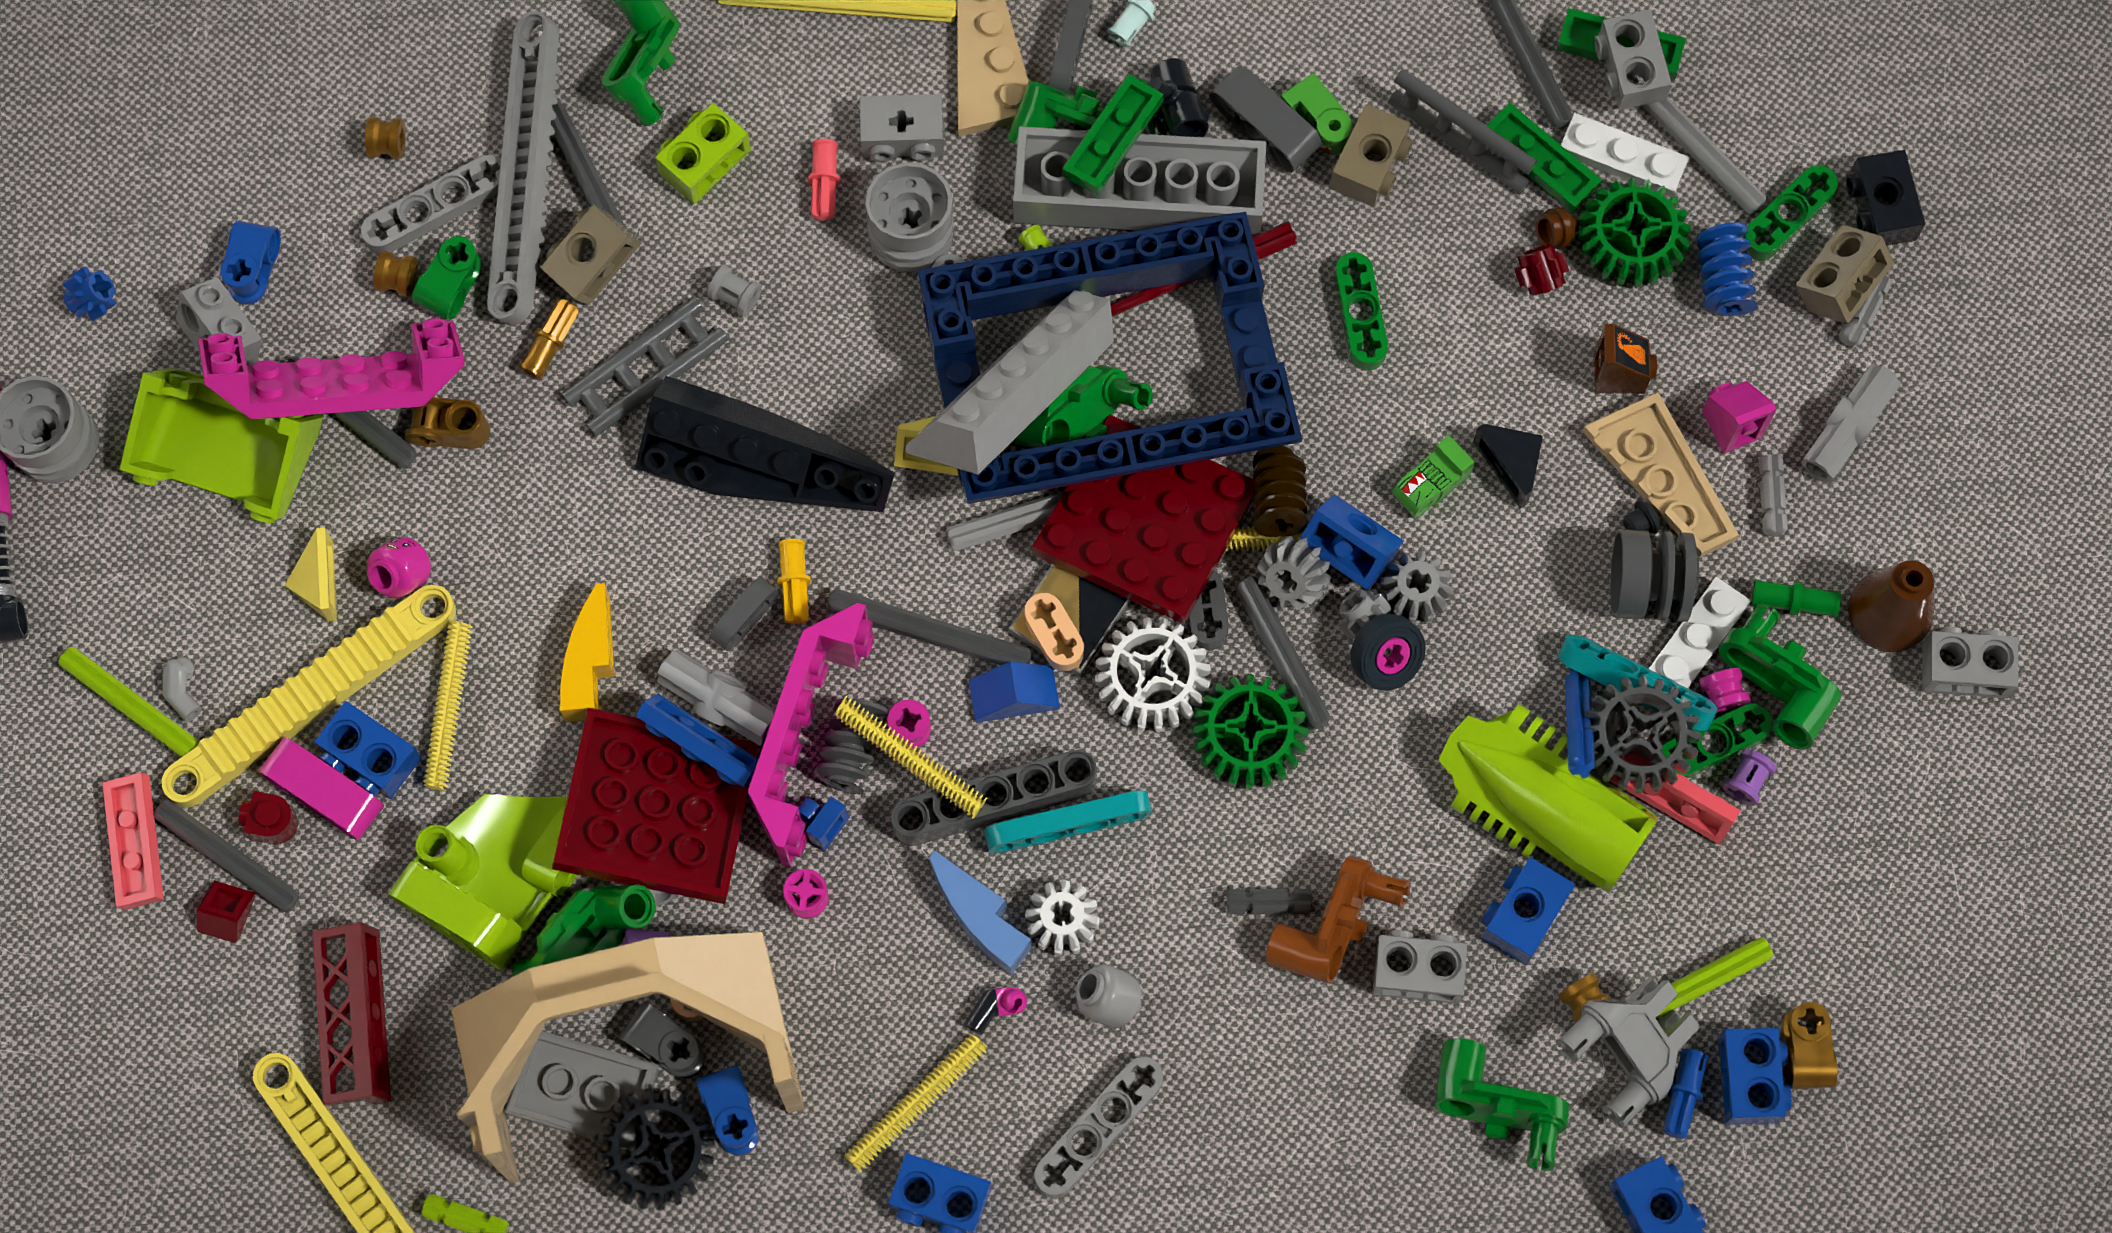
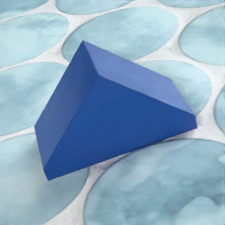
M1010 661L969 680L976 723L1060 710L1052 666Z

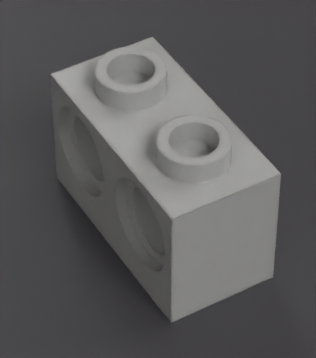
M1647 10L1603 20L1599 35L1595 36V49L1598 59H1605L1608 73L1605 74L1606 90L1610 98L1615 97L1618 110L1666 100L1672 84L1652 11ZM1620 37L1629 38L1634 42L1635 46L1623 47L1616 39ZM1632 74L1639 75L1645 80V84H1632L1626 76Z
M218 277L181 291L176 321L198 352V338H208L216 333H227L232 336H241L246 365H254L257 362L262 338Z
M1940 627L1936 631H1932L1922 643V692L2008 699L2018 688V637L2005 636V633L1999 630H1984L1978 634L1962 633V630L1957 627ZM1940 652L1952 654L1957 660V666L1946 665L1940 658ZM1983 655H1990L1996 658L2000 664V669L1994 670L1989 668L1983 661Z
M1389 930L1387 935H1379L1375 949L1372 995L1460 1004L1464 996L1467 944L1457 943L1456 937L1443 934L1432 935L1431 940L1413 938L1412 932L1404 930ZM1392 954L1403 955L1409 962V969L1405 972H1395L1387 965L1386 958ZM1437 958L1447 960L1452 965L1453 974L1447 977L1436 975L1431 969L1430 962Z

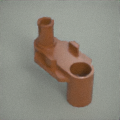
M1349 855L1340 869L1318 933L1314 934L1279 923L1273 930L1266 952L1267 965L1331 984L1339 971L1349 940L1361 943L1365 937L1368 922L1357 919L1363 901L1370 897L1403 908L1407 902L1403 895L1409 896L1410 881L1375 872L1371 861Z

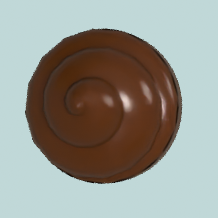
M1562 208L1546 210L1543 215L1537 218L1535 224V231L1539 242L1542 245L1554 244L1555 249L1567 247L1579 229L1577 219Z

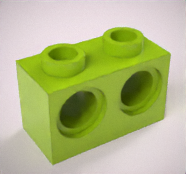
M712 103L704 111L699 110L694 113L688 120L686 128L676 138L671 137L661 145L655 157L659 175L695 205L751 151L748 132L717 105ZM714 133L724 135L721 140L716 142L706 140L709 135ZM683 161L695 162V165L689 169L677 168Z

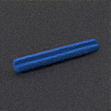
M1570 669V675L1565 677L1568 768L1572 775L1579 774L1583 779L1589 777L1590 770L1595 768L1593 731L1591 728L1585 729L1593 725V721L1584 716L1587 710H1592L1591 678Z

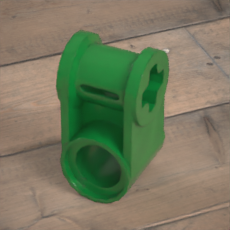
M453 236L445 240L428 269L417 281L412 293V301L449 321L453 320L461 310L466 296L482 271V262L475 246L468 238ZM467 256L468 260L466 262L462 261ZM455 259L459 260V261L454 265V262H453V261H454Z

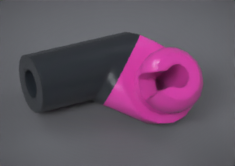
M1016 987L989 989L982 994L965 1020L964 1025L975 1033L983 1035L994 1017L1022 1013L1027 1006V997Z

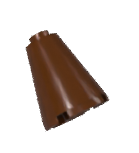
M1909 560L1875 571L1861 579L1853 589L1848 602L1849 622L1852 628L1855 627L1857 632L1863 637L1862 640L1868 646L1883 652H1903L1922 641L1930 631L1934 620V577L1930 569L1921 562Z

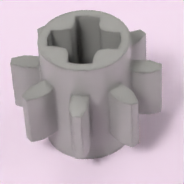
M1365 590L1354 591L1340 605L1339 614L1343 619L1338 623V626L1348 639L1355 638L1366 623L1377 616L1386 614L1392 607L1381 593L1374 595L1371 590L1367 592Z

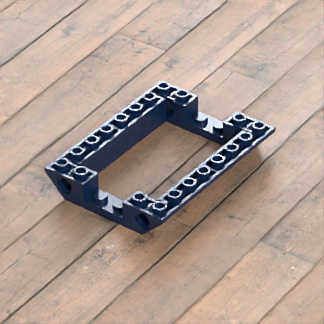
M1246 211L918 270L926 328L944 409L981 375L976 356V337L972 320L1055 306L1074 290L1105 297L1210 277L1212 278L1242 401L1243 410L1001 454V467L999 456H997L979 474L957 468L959 482L967 504L1302 442V435L1284 362H1277L1262 302L1265 286Z

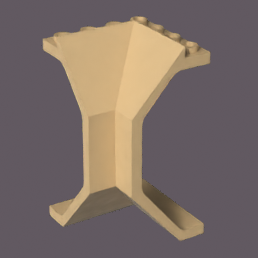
M763 933L658 937L530 968L452 1008L451 1012L469 1094L468 1099L456 1116L470 1129L476 1153L481 1152L483 1160L487 1159L489 1166H494L496 1173H501L510 1183L519 1181L506 1114L504 1113V1105L546 1021L654 994H662L681 1003L767 1054L774 1083L787 1113L804 1110L803 1098Z

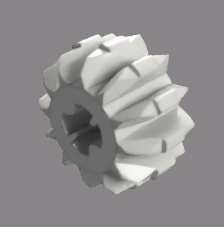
M1064 880L1062 892L1057 893L1054 885L1047 883L1045 884V892L1048 898L1034 893L1031 896V901L1037 908H1030L1025 912V918L1035 922L1028 927V934L1030 937L1042 935L1038 942V947L1041 950L1046 949L1051 942H1054L1056 956L1062 955L1063 944H1069L1071 951L1076 954L1080 952L1077 938L1087 943H1091L1094 939V935L1088 928L1099 926L1100 918L1090 914L1097 909L1096 900L1082 902L1087 893V889L1083 886L1079 887L1074 894H1071L1070 881ZM1062 910L1070 912L1071 923L1066 925L1065 921H1063L1062 926L1056 925L1054 913L1059 911L1060 915H1062Z

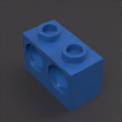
M346 700L314 741L323 753L320 760L340 773L346 769L357 776L354 783L375 797L380 792L389 799H392L422 759L414 746ZM349 734L358 735V741L354 747L348 750L339 749V743L343 737ZM384 757L393 759L390 769L386 772H373L374 764L379 759Z
M1778 1028L1725 1029L1718 1037L1725 1125L1778 1124L1786 1117V1111H1790L1792 1107L1790 1085L1783 1084L1782 1067H1786L1788 1063L1786 1041L1779 1040ZM1745 1045H1755L1762 1050L1764 1054L1763 1064H1753L1747 1060L1744 1054ZM1749 1089H1760L1766 1094L1768 1099L1767 1108H1756L1750 1103L1748 1099Z
M906 1153L888 1205L891 1211L897 1212L896 1220L911 1226L920 1227L922 1221L939 1226L937 1233H977L992 1185L989 1180ZM922 1182L928 1185L931 1189L928 1199L919 1204L908 1201L905 1197V1192L911 1184ZM955 1197H966L973 1204L972 1211L964 1218H955L947 1211L949 1202Z

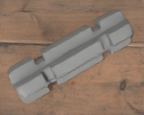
M1886 275L1883 277L1851 321L1843 325L1838 335L1840 342L1851 348L1862 344L1867 334L1866 328L1871 326L1883 302L1882 296L1887 294L1892 284L1890 277Z
M1767 454L1761 456L1758 462L1759 475L1762 476V481H1760L1761 510L1765 514L1762 519L1763 533L1766 536H1781L1788 529L1787 515L1783 514L1784 510H1786L1784 477L1781 476L1782 472H1784L1783 458L1778 454Z

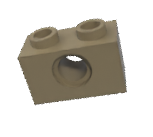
M1365 104L1332 172L1330 189L1375 208L1380 195L1388 197L1397 177V174L1392 172L1397 160L1404 163L1413 144V140L1408 138L1411 123ZM1369 153H1376L1383 158V160L1379 162H1373L1368 160L1365 157V155Z
M594 204L590 209L583 210L575 218L572 225L573 229L564 240L556 242L546 254L547 260L540 267L575 300L587 305L594 301L642 244L614 216ZM593 243L594 254L590 260L584 262L583 251L587 245Z

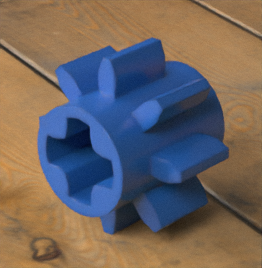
M84 266L72 273V277L62 283L66 288L64 302L67 308L76 314L77 318L88 313L89 318L95 321L104 316L106 310L116 305V302L112 299L115 294L114 284L102 270L91 274L87 266Z

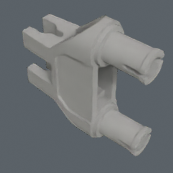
M1648 977L1624 1000L1591 999L1582 1006V1017L1556 1041L1558 1047L1566 1045L1561 1051L1573 1061H1578L1581 1055L1600 1037L1628 1076V1085L1609 1104L1603 1107L1605 1114L1613 1112L1608 1118L1620 1128H1624L1647 1103H1659L1667 1095L1674 1078L1678 1050L1700 1028L1692 1014L1685 1013L1681 1017L1676 1010H1670L1658 1022L1655 1018L1678 995L1670 982L1666 980L1658 984L1655 978Z

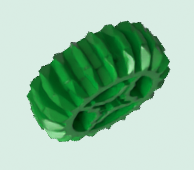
M1631 177L1627 180L1625 188L1615 180L1611 183L1610 191L1601 187L1596 193V199L1591 198L1587 201L1585 206L1586 212L1582 213L1579 219V224L1583 228L1579 229L1578 241L1584 242L1581 248L1582 256H1593L1589 263L1590 268L1595 269L1600 266L1604 268L1602 273L1603 280L1614 274L1618 276V286L1623 285L1626 278L1632 279V284L1636 289L1641 286L1643 278L1653 285L1657 283L1659 275L1665 278L1669 277L1673 271L1672 266L1678 267L1682 263L1684 258L1682 253L1687 252L1690 244L1686 237L1689 236L1691 227L1690 224L1683 223L1687 217L1686 209H1675L1679 202L1678 196L1669 199L1664 197L1666 193L1665 185L1658 188L1656 192L1650 189L1651 182L1649 179L1644 181L1642 187H1637L1635 180ZM1626 209L1623 218L1613 219L1612 223L1602 224V221L1611 213ZM1630 223H1632V230L1637 231L1636 236L1641 234L1638 242H1636V236L1631 234L1632 230L1628 232ZM1657 242H1666V245L1657 253L1643 257L1642 254L1645 247L1655 246ZM1614 248H1618V249L1622 250L1623 253L1617 251V250L1614 249Z
M1252 674L1247 675L1246 683L1243 686H1240L1236 676L1230 677V690H1227L1220 683L1214 686V693L1217 698L1211 695H1204L1202 700L1203 706L1206 709L1195 710L1194 719L1201 724L1192 726V736L1200 738V740L1194 743V751L1196 753H1207L1201 760V765L1204 768L1217 764L1213 773L1215 779L1219 780L1225 773L1230 774L1228 785L1231 788L1237 785L1238 778L1246 779L1245 787L1247 790L1253 789L1255 778L1260 779L1261 785L1264 788L1270 787L1271 773L1278 780L1283 781L1286 778V771L1283 766L1289 769H1296L1299 761L1294 755H1303L1305 753L1306 745L1299 740L1308 737V728L1299 724L1305 721L1306 714L1304 711H1293L1299 701L1296 696L1283 700L1287 689L1284 684L1278 686L1275 691L1270 690L1271 678L1269 677L1263 679L1262 686L1254 685L1255 678ZM1243 703V713L1236 719H1226L1225 724L1216 723L1220 715L1228 708ZM1258 704L1274 712L1282 725H1277L1276 720H1268L1262 717L1258 711ZM1249 715L1251 716V726L1255 727L1254 732H1256L1251 749H1249V738L1245 737L1244 732ZM1217 739H1223L1224 743L1237 746L1242 753V760L1236 759L1224 751ZM1275 740H1285L1281 748L1274 755L1267 759L1256 761L1257 751L1260 747L1274 744Z

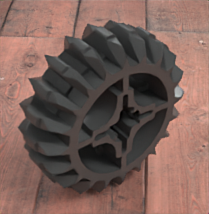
M1639 676L1637 688H1633L1628 677L1622 678L1620 682L1621 693L1615 686L1608 684L1604 690L1608 700L1596 695L1592 700V704L1598 711L1587 710L1584 715L1593 721V725L1585 729L1591 728L1593 731L1594 753L1599 754L1595 757L1594 770L1599 769L1603 765L1608 768L1602 777L1605 782H1609L1614 774L1620 776L1621 779L1618 783V789L1625 790L1629 780L1635 781L1634 789L1638 794L1643 793L1645 781H1649L1653 791L1658 792L1662 788L1660 776L1670 785H1674L1678 780L1675 770L1686 774L1691 767L1684 758L1695 759L1699 751L1690 743L1699 742L1701 733L1688 728L1697 725L1699 717L1693 714L1684 716V713L1692 705L1691 701L1687 699L1677 704L1674 700L1680 690L1677 687H1673L1668 695L1663 693L1661 690L1664 686V680L1657 679L1653 688H1648L1646 676ZM1628 704H1648L1661 711L1653 715H1644L1635 706L1630 707ZM1616 711L1621 717L1619 723L1624 730V734L1618 738L1616 743L1610 746L1606 737V721ZM1672 723L1676 734V747L1674 752L1666 759L1661 752L1663 746L1658 739V735L1664 731L1667 725ZM1634 727L1640 732L1653 728L1646 741L1642 737L1629 741L1634 733ZM1631 753L1639 754L1647 763L1652 762L1654 765L1636 766L1625 762L1621 758Z

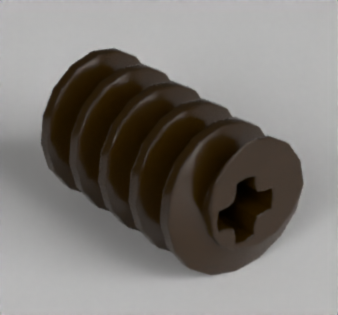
M1287 446L1258 450L1253 456V479L1255 480L1253 486L1254 530L1260 535L1274 538L1301 533L1308 523L1306 516L1307 491L1305 489L1307 479L1305 476L1306 464L1304 460L1295 455Z

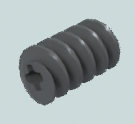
M839 699L835 702V711L844 699ZM863 699L851 700V704L856 701L855 707L859 704L861 705L859 710H862L863 707L865 708L864 714L869 711L868 717L874 714L873 720L875 715L887 716L889 714V710L880 704ZM832 716L829 726L834 731L825 733L824 742L829 747L820 749L819 758L824 763L815 765L814 774L818 779L834 789L850 794H864V790L854 784L855 779L866 780L869 778V773L859 766L860 763L870 764L874 762V757L864 750L865 747L875 748L876 744L872 745V741L868 742V738H862L863 735H858L859 732H854V728L850 729V725L846 726V722H841L842 719Z

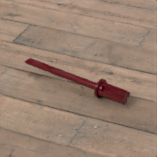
M1289 221L1252 236L1258 260L1297 244L1296 234L1292 230ZM1197 280L1142 290L1112 303L1111 315L1114 317Z

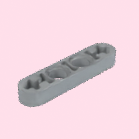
M495 155L478 157L371 214L361 225V235L366 247L376 254H380L382 250L393 252L498 196L501 158ZM490 169L492 173L496 174L497 179L490 182L487 178H484L483 172ZM472 178L473 184L476 185L478 191L472 193L467 179ZM458 186L465 191L463 199L454 204L445 202L443 200L445 190ZM412 207H426L429 210L426 219L419 223L408 221L406 216ZM397 216L405 229L401 232L394 221V218ZM382 227L388 237L380 240L375 234L374 230L376 228Z
M1139 1057L1129 1062L1040 1160L1035 1168L1034 1179L1036 1187L1043 1195L1050 1198H1059L1070 1192L1158 1094L1163 1083V1071L1157 1061L1149 1057ZM1149 1068L1153 1071L1151 1081L1154 1085L1152 1087H1148L1145 1084L1140 1086L1134 1093V1097L1141 1101L1134 1105L1128 1094L1117 1088L1120 1084H1123L1128 1091L1135 1083L1136 1076L1133 1071L1138 1069L1144 1072ZM1118 1099L1124 1103L1127 1114L1123 1120L1111 1123L1104 1119L1101 1114V1107L1107 1100ZM1089 1132L1094 1135L1097 1140V1148L1092 1154L1082 1156L1075 1153L1071 1142L1076 1134ZM1064 1149L1070 1160L1081 1165L1078 1171H1075L1070 1164L1062 1174L1065 1184L1060 1187L1054 1183L1048 1187L1044 1184L1047 1179L1044 1170L1047 1167L1056 1170L1064 1162V1157L1057 1155Z

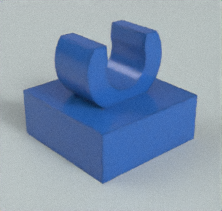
M832 796L823 808L808 797L799 807L802 821L809 825L806 833L810 842L824 852L850 818L846 806Z

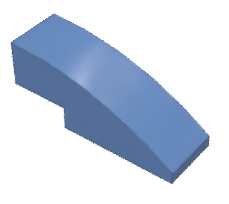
M934 850L929 857L931 869L939 890L953 916L977 947L997 966L1012 976L1031 950V939L1001 919V916L1006 911L1005 899Z

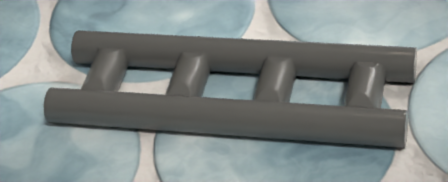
M1402 69L1397 74L1394 83L1406 91L1403 94L1395 90L1388 100L1391 106L1519 194L1526 189L1530 181L1518 172L1521 169L1529 174L1537 163L1536 159L1406 70ZM1419 101H1422L1438 112V117L1420 106ZM1454 123L1472 136L1471 140L1452 128V124ZM1486 146L1505 158V162L1503 163L1485 150Z
M696 297L690 299L561 393L563 399L570 407L582 400L593 413L595 418L589 421L586 426L595 438L651 398L666 376L677 379L729 341L728 336L721 327L708 334L697 321L695 316L704 311V308ZM682 327L694 341L695 345L675 358L662 343V340ZM649 351L662 369L642 383L628 365ZM615 375L629 393L608 407L595 389Z

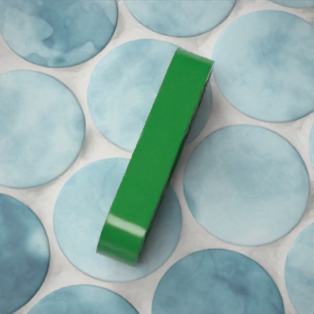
M1814 165L1807 168L1747 226L1749 230L1743 238L1750 241V248L1744 252L1755 260L1762 261L1772 258L1831 201L1838 185L1835 173L1822 165ZM1822 181L1825 184L1823 190H1816L1807 201L1804 195L1807 193L1811 183L1815 184ZM1784 204H1792L1799 209L1801 218L1793 222L1786 221L1780 216L1779 207ZM1772 224L1776 230L1772 233L1768 243L1756 244L1754 242L1756 236L1764 235Z
M1351 252L1343 255L1337 262L1334 275L1350 360L1357 368L1371 371L1379 368L1384 363L1388 342L1373 265L1365 255ZM1355 266L1357 272H1362L1359 278V290L1354 292L1352 277L1347 274L1348 267ZM1357 302H1363L1371 307L1373 315L1367 320L1360 321L1351 316L1349 308ZM1370 330L1368 336L1370 346L1378 348L1375 350L1374 357H1367L1365 351H1359L1362 349L1364 339L1362 332Z
M1746 704L1714 719L1709 730L1698 731L1701 733L1700 741L1692 743V746L1699 752L1695 759H1686L1691 766L1686 774L1680 773L1677 770L1675 772L1689 779L1740 754L1745 748L1751 749L1761 744L1772 729L1770 713L1761 705ZM1745 716L1751 721L1757 719L1760 721L1761 724L1756 730L1757 734L1748 729L1739 733L1736 739L1734 738L1732 731L1743 725L1746 720ZM1707 733L1719 734L1725 741V750L1719 754L1707 752L1702 745L1703 735ZM1676 738L1663 745L1661 752L1666 759L1670 756V752L1673 753L1675 750Z

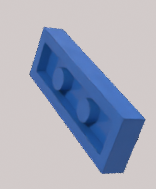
M659 693L642 703L636 717L646 723L645 726L651 733L661 738H670L682 746L681 751L686 756L698 762L704 761L715 768L717 775L725 782L742 787L751 783L759 759Z

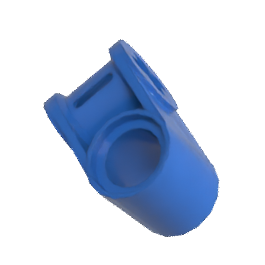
M235 221L232 225L220 274L236 302L250 305L258 302L266 293L273 264L280 250L281 233L278 227L243 221Z
M738 1064L697 1078L696 1083L706 1112L711 1117L716 1135L724 1150L737 1156L746 1155L751 1152L757 1145L759 1133L749 1104L751 1101ZM739 1123L743 1129V1137L735 1140L731 1134V1126Z

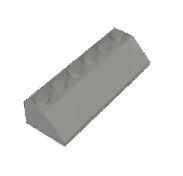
M1019 127L1013 197L1014 223L1145 230L1246 211L1252 236L1261 233L1266 141L1140 134L1097 196L1062 176V168L1088 131Z
M1074 290L1035 322L905 446L906 453L979 474L1114 342L1110 299L1095 296L1085 291Z

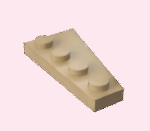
M957 0L958 134L961 137L1012 124L1029 81L1006 1Z
M1659 392L1584 426L1582 431L1584 435L1647 503L1654 508L1678 536L1680 532L1694 534L1698 558L1738 539V532Z

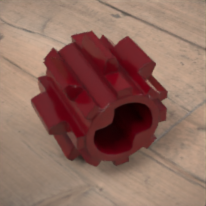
M1554 244L1534 247L1517 256L1520 266L1515 267L1514 270L1520 287L1525 286V288H1528L1530 295L1547 293L1566 284L1563 273L1570 270L1564 252L1558 253L1555 250Z

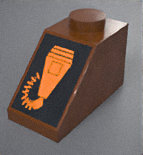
M1615 324L1604 325L1593 354L1594 392L1605 394H1645L1650 380H1655L1657 376L1656 354H1650L1649 339Z

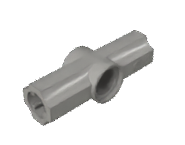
M1871 364L1856 383L1849 396H1844L1825 422L1823 426L1824 431L1800 463L1805 467L1809 475L1818 481H1826L1831 484L1845 466L1853 451L1861 448L1879 422V415L1902 384L1894 372L1885 366Z
M673 650L663 660L657 672V683L693 704V710L702 718L720 726H728L759 746L764 745L776 709L746 692V685L737 678L719 670H711L680 650Z

